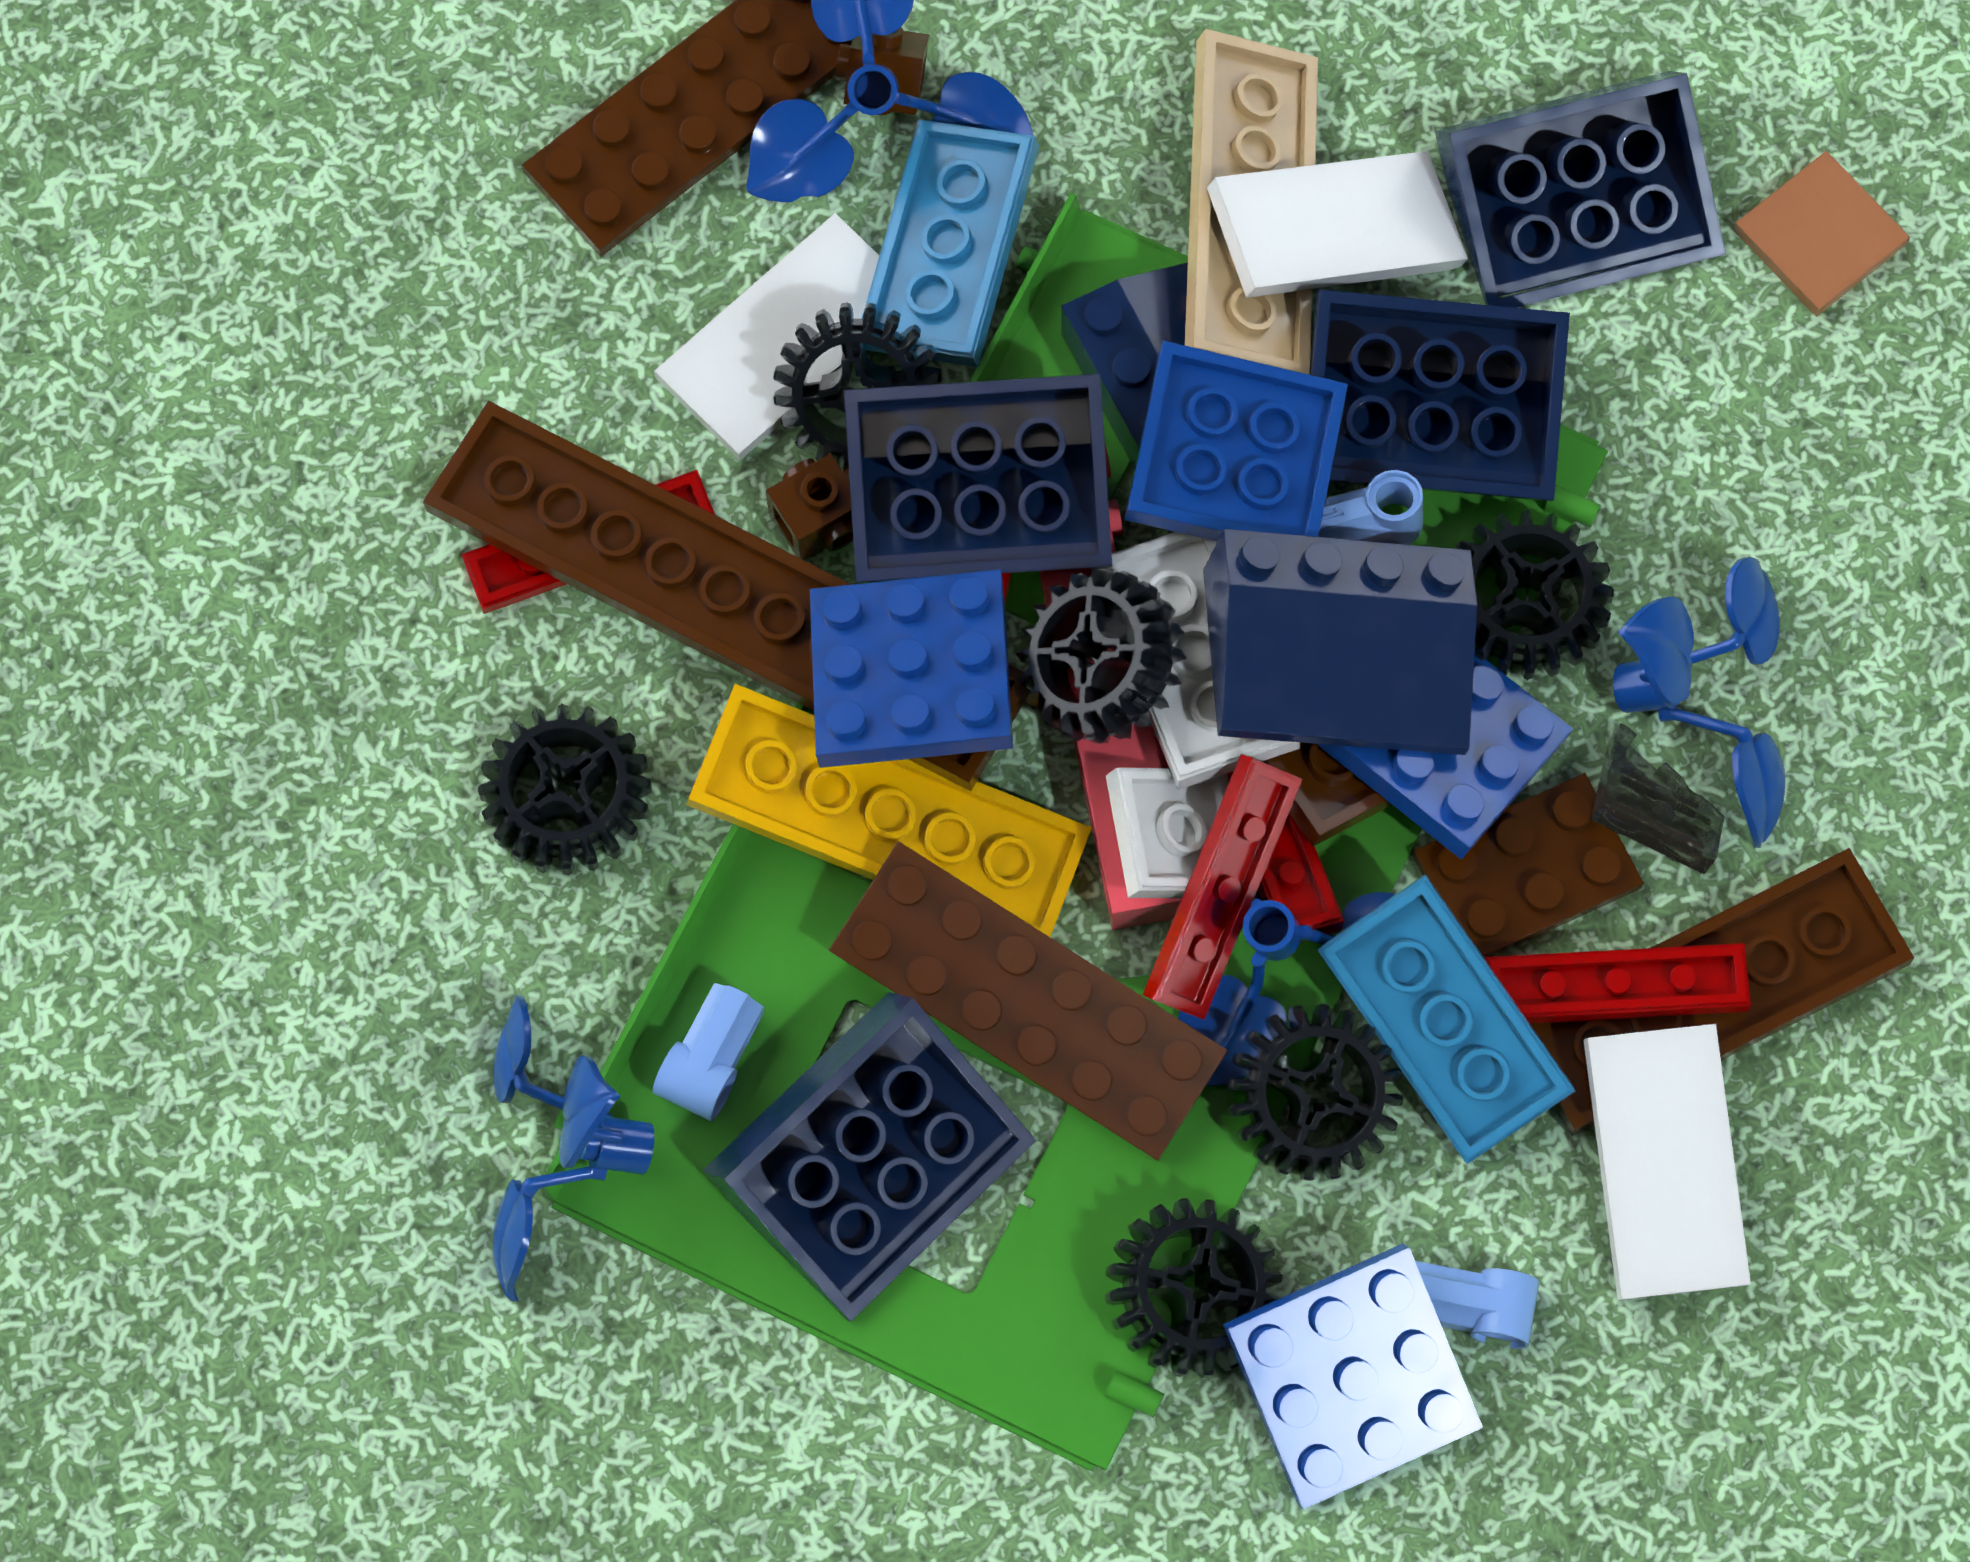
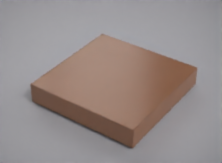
M1828 151L1821 154L1739 219L1733 229L1816 317L1905 247L1910 239V236Z

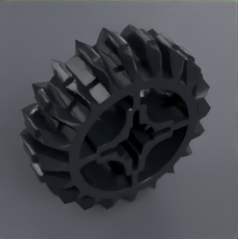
M842 303L839 310L840 321L836 323L825 309L818 311L815 320L819 333L809 325L800 323L796 327L795 335L801 345L784 343L780 354L789 364L776 366L773 376L774 380L786 385V387L775 391L773 397L774 404L781 407H793L782 415L781 424L783 428L792 429L803 425V428L796 437L795 444L800 449L808 447L814 440L820 443L815 457L817 461L830 454L831 450L841 453L839 466L842 470L849 468L847 429L826 419L814 404L820 403L821 409L836 408L845 413L844 390H854L853 387H848L853 363L855 364L856 376L860 377L862 386L868 387V389L939 384L942 381V370L940 368L923 367L935 357L934 347L932 345H923L912 348L920 337L921 329L917 325H913L901 334L897 332L901 314L895 310L888 314L885 323L875 321L877 306L874 303L866 304L863 319L854 318L853 308L850 303ZM863 343L876 346L890 354L903 370L896 371L894 365L879 366L873 363L867 357ZM841 345L843 352L841 359L842 367L836 372L822 375L819 382L807 383L808 370L815 360L827 350Z
M1529 509L1521 513L1518 526H1513L1510 519L1502 512L1496 517L1494 524L1495 533L1479 523L1473 529L1472 537L1474 543L1462 540L1456 546V549L1471 550L1477 601L1475 644H1479L1475 654L1476 658L1481 661L1485 659L1488 661L1492 655L1499 658L1497 669L1505 675L1509 673L1512 663L1521 664V673L1526 681L1534 677L1536 664L1542 663L1545 671L1551 677L1559 673L1561 666L1560 657L1574 666L1579 664L1583 657L1581 646L1594 649L1599 644L1601 636L1596 628L1608 626L1611 612L1604 606L1611 603L1614 596L1612 586L1602 583L1609 576L1610 568L1608 563L1592 562L1598 551L1596 541L1586 542L1577 546L1576 542L1579 537L1580 528H1578L1577 524L1568 527L1563 534L1556 531L1557 517L1554 513L1547 515L1543 526L1533 525V515ZM1519 555H1534L1548 561L1532 564L1522 559ZM1491 566L1497 574L1495 583L1500 588L1501 593L1494 598L1493 606L1484 611L1477 596L1476 582L1481 574ZM1570 579L1577 593L1578 610L1565 624L1558 615L1560 607L1556 603L1554 596L1560 592L1562 583ZM1525 588L1526 594L1529 588L1539 592L1538 600L1530 602L1529 595L1526 601L1520 600L1518 597L1515 598L1517 589ZM1512 626H1525L1530 628L1536 635H1520L1506 629Z
M1094 568L1090 577L1083 573H1071L1069 589L1061 585L1050 586L1052 596L1050 606L1044 604L1033 605L1037 616L1040 617L1036 626L1020 628L1025 636L1031 639L1029 648L1015 653L1020 662L1029 665V668L1017 678L1020 683L1031 690L1025 702L1030 704L1033 710L1042 713L1041 720L1048 727L1061 730L1065 736L1077 741L1087 739L1101 744L1108 743L1110 736L1118 739H1131L1132 724L1142 728L1152 726L1149 709L1152 706L1159 709L1169 708L1166 698L1162 695L1166 685L1175 686L1182 684L1178 676L1171 673L1172 664L1187 659L1181 649L1172 646L1185 634L1179 624L1170 621L1176 610L1169 602L1160 598L1161 593L1158 592L1155 586L1145 581L1140 582L1138 577L1125 571L1113 573L1107 569ZM1122 609L1132 625L1134 644L1129 643L1127 640V626L1122 624ZM1068 668L1074 671V687L1080 689L1079 701L1070 686Z
M561 703L556 711L557 720L547 721L545 713L541 709L536 708L532 713L534 727L527 730L522 723L515 720L510 724V730L515 740L513 743L505 739L495 738L492 747L500 760L490 759L484 760L482 763L483 775L490 781L478 787V794L481 801L489 804L482 811L485 824L498 826L493 834L498 846L502 847L514 843L512 855L514 860L519 863L527 860L535 850V866L537 871L542 873L550 868L553 857H559L562 873L570 876L574 870L573 857L583 856L586 867L589 870L595 871L598 868L596 850L602 847L605 853L613 859H618L621 855L620 846L614 837L616 834L625 840H636L639 835L638 829L630 819L641 820L648 817V804L640 798L652 793V784L649 778L641 775L648 769L646 756L633 753L637 746L635 737L630 732L616 737L618 731L616 719L610 716L595 727V713L592 708L585 707L580 712L578 720H571L568 706ZM575 746L588 749L594 753L590 754L588 751H585L575 758L565 759L557 756L551 749ZM531 762L540 780L533 791L527 794L529 801L517 809L513 803L515 784L521 771ZM613 768L617 775L616 792L607 810L599 816L595 811L590 796L594 789L602 783L601 776ZM550 772L558 782L562 780L568 787L575 784L580 805L572 796L568 797L563 791L555 793ZM565 818L573 821L580 829L558 832L540 828L536 824L540 823L542 826H545L555 819Z
M1317 1004L1312 1013L1310 1024L1303 1006H1293L1289 1008V1029L1285 1022L1277 1014H1274L1265 1019L1266 1028L1272 1039H1267L1257 1031H1250L1246 1035L1245 1039L1248 1044L1258 1052L1255 1058L1244 1053L1234 1054L1232 1062L1237 1067L1248 1070L1247 1079H1228L1226 1088L1231 1091H1245L1246 1103L1230 1105L1228 1113L1230 1116L1249 1114L1252 1122L1241 1127L1237 1132V1136L1241 1141L1254 1139L1258 1135L1264 1138L1253 1153L1254 1158L1258 1161H1265L1276 1150L1280 1151L1275 1163V1171L1277 1173L1287 1175L1293 1169L1297 1159H1299L1300 1178L1306 1181H1313L1320 1161L1328 1179L1340 1178L1342 1170L1340 1156H1342L1352 1170H1360L1365 1166L1364 1157L1358 1148L1360 1144L1374 1154L1381 1153L1385 1147L1381 1139L1373 1133L1375 1127L1384 1131L1396 1130L1397 1121L1383 1115L1382 1112L1384 1105L1401 1106L1403 1104V1096L1398 1093L1385 1094V1082L1401 1079L1402 1073L1399 1068L1381 1070L1378 1062L1388 1058L1392 1048L1383 1044L1371 1050L1367 1047L1368 1043L1375 1036L1376 1031L1374 1027L1364 1024L1353 1035L1351 1034L1355 1021L1354 1012L1350 1010L1341 1011L1336 1017L1333 1026H1331L1329 1005ZM1308 1037L1326 1040L1320 1054H1314L1308 1067L1302 1071L1283 1068L1274 1064L1277 1057L1287 1047L1299 1040ZM1343 1051L1350 1056L1360 1073L1363 1085L1362 1102L1359 1101L1358 1097L1346 1091L1342 1085L1340 1075L1344 1060L1341 1059ZM1316 1074H1320L1319 1077L1322 1079L1319 1089L1327 1093L1328 1098L1339 1103H1313L1314 1111H1310L1311 1108L1308 1107L1310 1095L1302 1091V1087L1290 1081L1313 1082L1317 1081ZM1267 1082L1271 1084V1087L1282 1092L1288 1100L1290 1110L1285 1124L1289 1126L1286 1135L1276 1125L1270 1114L1266 1100ZM1329 1113L1339 1117L1345 1116L1355 1121L1345 1135L1331 1144L1316 1148L1304 1145L1309 1132L1315 1131L1321 1119Z
M1188 1198L1176 1201L1172 1214L1162 1204L1154 1207L1149 1211L1150 1223L1138 1218L1129 1225L1128 1228L1134 1241L1121 1239L1116 1242L1113 1250L1126 1263H1113L1106 1268V1276L1113 1281L1122 1283V1288L1108 1292L1105 1295V1301L1111 1305L1124 1304L1126 1311L1112 1321L1113 1327L1119 1330L1132 1324L1137 1334L1129 1339L1127 1347L1132 1352H1135L1147 1343L1153 1348L1148 1356V1365L1153 1368L1161 1366L1168 1356L1171 1355V1370L1174 1376L1182 1377L1187 1374L1192 1362L1200 1378L1213 1375L1216 1362L1225 1371H1230L1238 1367L1239 1363L1226 1332L1221 1337L1214 1339H1196L1198 1327L1206 1322L1209 1308L1221 1310L1227 1306L1237 1307L1239 1310L1236 1318L1280 1299L1276 1295L1266 1293V1288L1282 1282L1283 1275L1277 1271L1265 1272L1262 1264L1275 1255V1249L1267 1246L1256 1251L1251 1242L1258 1237L1260 1233L1259 1226L1253 1224L1241 1232L1235 1229L1240 1219L1239 1210L1231 1208L1217 1220V1207L1214 1200L1207 1199L1203 1201L1198 1207L1196 1214ZM1178 1237L1192 1238L1190 1249L1182 1254L1179 1267L1165 1266L1160 1270L1149 1268L1155 1251L1165 1240ZM1217 1249L1226 1256L1233 1266L1238 1281L1226 1277L1220 1271L1217 1264ZM1192 1275L1195 1276V1286L1205 1290L1206 1295L1195 1301L1193 1300V1289L1183 1286L1182 1282ZM1149 1295L1161 1298L1169 1306L1171 1311V1327L1167 1326L1158 1316Z

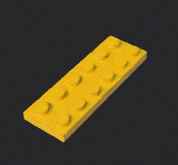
M738 684L733 686L686 803L687 806L871 880L875 878L892 849L899 841L1049 937H1051L1092 829L1090 826L978 781L972 791H969L908 759L819 768L816 757L814 715Z

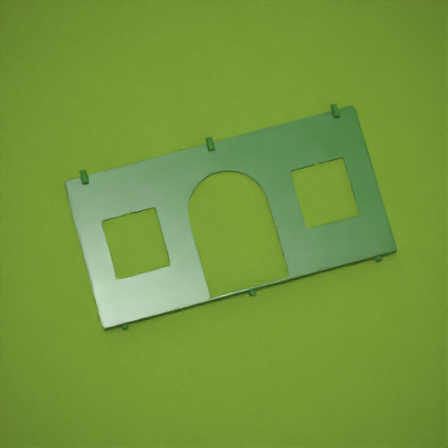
M1070 193L1040 251L1027 245L1022 249L1016 263V268L1027 272V275L970 382L1083 375L1061 335V305L1117 279L1187 263L1188 256L1087 210H1083L1081 213L1077 196ZM1103 412L1104 440L1111 471V478H1107L1108 500H1111L1130 464V460ZM1561 424L1554 501L1422 489L1423 528L1420 536L1410 545L1456 549L1457 544L1462 540L1474 543L1472 537L1473 529L1479 523L1495 533L1494 524L1498 515L1503 512L1510 519L1513 526H1518L1521 513L1527 509L1533 515V525L1543 526L1547 515L1554 513L1557 517L1555 530L1562 534L1574 521L1591 528L1601 505L1587 499L1586 496L1608 450L1597 446L1599 441ZM1390 504L1381 509V511L1389 515H1400L1408 510L1405 506L1399 504ZM1114 542L1116 552L1127 548ZM1519 555L1522 559L1532 564L1548 561L1534 555ZM1491 566L1481 574L1476 582L1477 596L1484 611L1493 606L1494 598L1501 593L1500 588L1495 583L1497 574ZM1039 571L1012 573L1005 611L1036 625L1040 617L1037 616L1033 605H1046ZM1518 588L1515 598L1518 597L1520 600L1526 601L1529 595V601L1534 602L1539 592L1529 588L1526 594L1525 588ZM1512 626L1506 630L1519 634L1522 626ZM1478 643L1475 644V651L1478 649ZM1492 655L1488 662L1497 668L1499 658ZM797 703L795 708L814 715L813 710ZM1393 805L1315 845L1341 914L1349 902L1361 895L1372 892H1392L1422 831L1421 827ZM733 824L600 1071L603 1079L620 1095V1098L613 1104L608 1113H611L612 1117L648 1122L653 1125L654 1148L647 1172L644 1175L607 1170L604 1181L585 1179L541 1188L543 1197L554 1202L551 1208L1089 1471H1092L1093 1466L1106 1471L1135 1411L1138 1410L1154 1418L1165 1395L1148 1386L1157 1369L1148 1365V1356L1153 1347L1147 1343L1139 1350L1132 1352L1127 1347L1129 1339L1137 1334L1132 1324L1119 1330L1113 1327L1112 1321L1126 1312L1124 1304L1111 1305L1105 1301V1295L1108 1292L1122 1288V1283L1113 1281L1106 1276V1268L1113 1263H1126L1117 1256L1113 1248L1116 1242L1121 1239L1134 1241L1128 1228L1129 1225L1138 1218L1150 1223L1149 1211L1160 1204L1166 1207L1172 1214L1174 1203L1179 1199L1188 1198L1196 1214L1198 1207L1203 1201L1207 1199L1214 1200L1217 1207V1220L1229 1209L1236 1208L1259 1162L1253 1156L1255 1148L1264 1139L1261 1135H1258L1254 1139L1241 1141L1237 1136L1240 1128L1252 1121L1249 1114L1230 1116L1228 1107L1234 1103H1246L1245 1091H1231L1226 1088V1085L1206 1086L1159 1161L1066 1103V1111L1023 1196L1033 1200L1034 1203L1031 1208L1020 1203L1018 1204L974 1291L970 1293L962 1292L908 1265L851 1322L847 1321L737 1211L702 1170L819 1059L845 1007L849 1003L858 1002L872 1008L888 992L894 993L828 951L871 882L824 860ZM1243 927L1223 975L1236 977L1248 989L1252 981L1253 964L1251 959L1255 951L1247 942L1243 933ZM1341 931L1329 935L1336 936ZM1308 940L1300 942L1297 950L1288 958L1279 961L1268 960L1265 965L1264 984L1259 995L1272 998L1283 1006L1287 1014L1288 1029L1290 1028L1288 1018L1290 1007L1303 1006L1311 1024L1315 1006L1317 1004H1327L1332 1013L1344 989L1317 949L1321 944ZM1151 974L1115 979L1143 996ZM717 983L725 986L730 985L747 993L752 999L764 1006V1014L735 1067L737 1076L730 1095L716 1119L711 1122L653 1094L652 1091L659 1069L668 1052L677 1041L683 1043L713 984ZM1145 997L1178 1018L1180 1010ZM927 1014L959 1051L1055 1096ZM1308 1037L1293 1043L1277 1057L1274 1064L1297 1071L1304 1070L1319 1038ZM1267 1082V1105L1277 1125L1288 1100L1282 1092L1271 1087V1084ZM563 1110L559 1112L555 1121V1127L562 1130L565 1120ZM559 1150L546 1174L572 1170L571 1168L562 1167ZM579 1158L572 1169L589 1166V1160ZM1178 1237L1165 1240L1155 1251L1149 1268L1160 1270L1165 1266L1179 1267L1182 1254L1190 1249L1192 1238ZM1194 1275L1182 1281L1183 1286L1193 1289V1294L1196 1289ZM1149 1295L1158 1316L1167 1326L1171 1327V1311L1169 1306L1161 1298Z

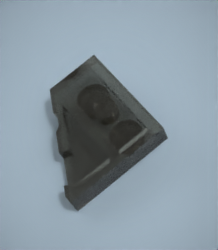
M1620 723L1607 744L1591 820L1608 827L1617 834L1624 835L1665 855L1672 861L1679 862L1699 873L1705 874L1717 859L1725 816L1702 795L1692 791L1684 778L1667 762L1663 763L1656 770L1630 745L1637 734L1628 726Z

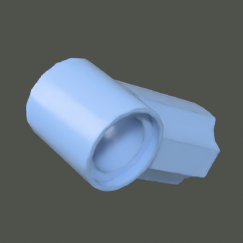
M1391 470L1375 476L1366 488L1326 498L1319 537L1410 545L1420 536L1423 528L1422 487L1417 479L1409 473ZM1390 504L1403 505L1408 509L1400 515H1389L1381 511L1383 507Z
M714 983L683 1043L677 1041L665 1057L655 1079L652 1093L711 1122L714 1121L730 1095L737 1076L735 1067L764 1014V1006L739 989L730 985L725 986Z
M1415 1261L1442 1327L1470 1332L1471 1338L1479 1342L1485 1343L1487 1336L1511 1341L1510 1348L1522 1349L1529 1346L1540 1284L1537 1278L1508 1269L1489 1268L1482 1270L1481 1273Z

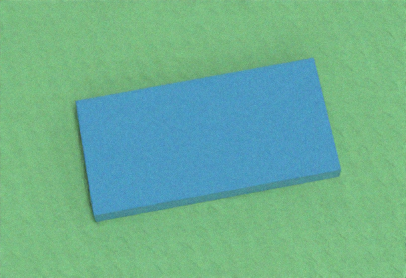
M918 119L866 304H876L877 313L875 321L885 323L888 314L892 310L899 312L901 317L896 331L900 334L908 327L917 325L921 329V334L912 348L932 345L935 349L933 361L972 367L979 366L1039 150L1036 136ZM863 343L864 350L887 353L876 346Z
M1426 874L1318 947V952L1369 1025L1375 1028V1033L1383 1045H1388L1392 1048L1390 1055L1466 1164L1575 1092V1088Z

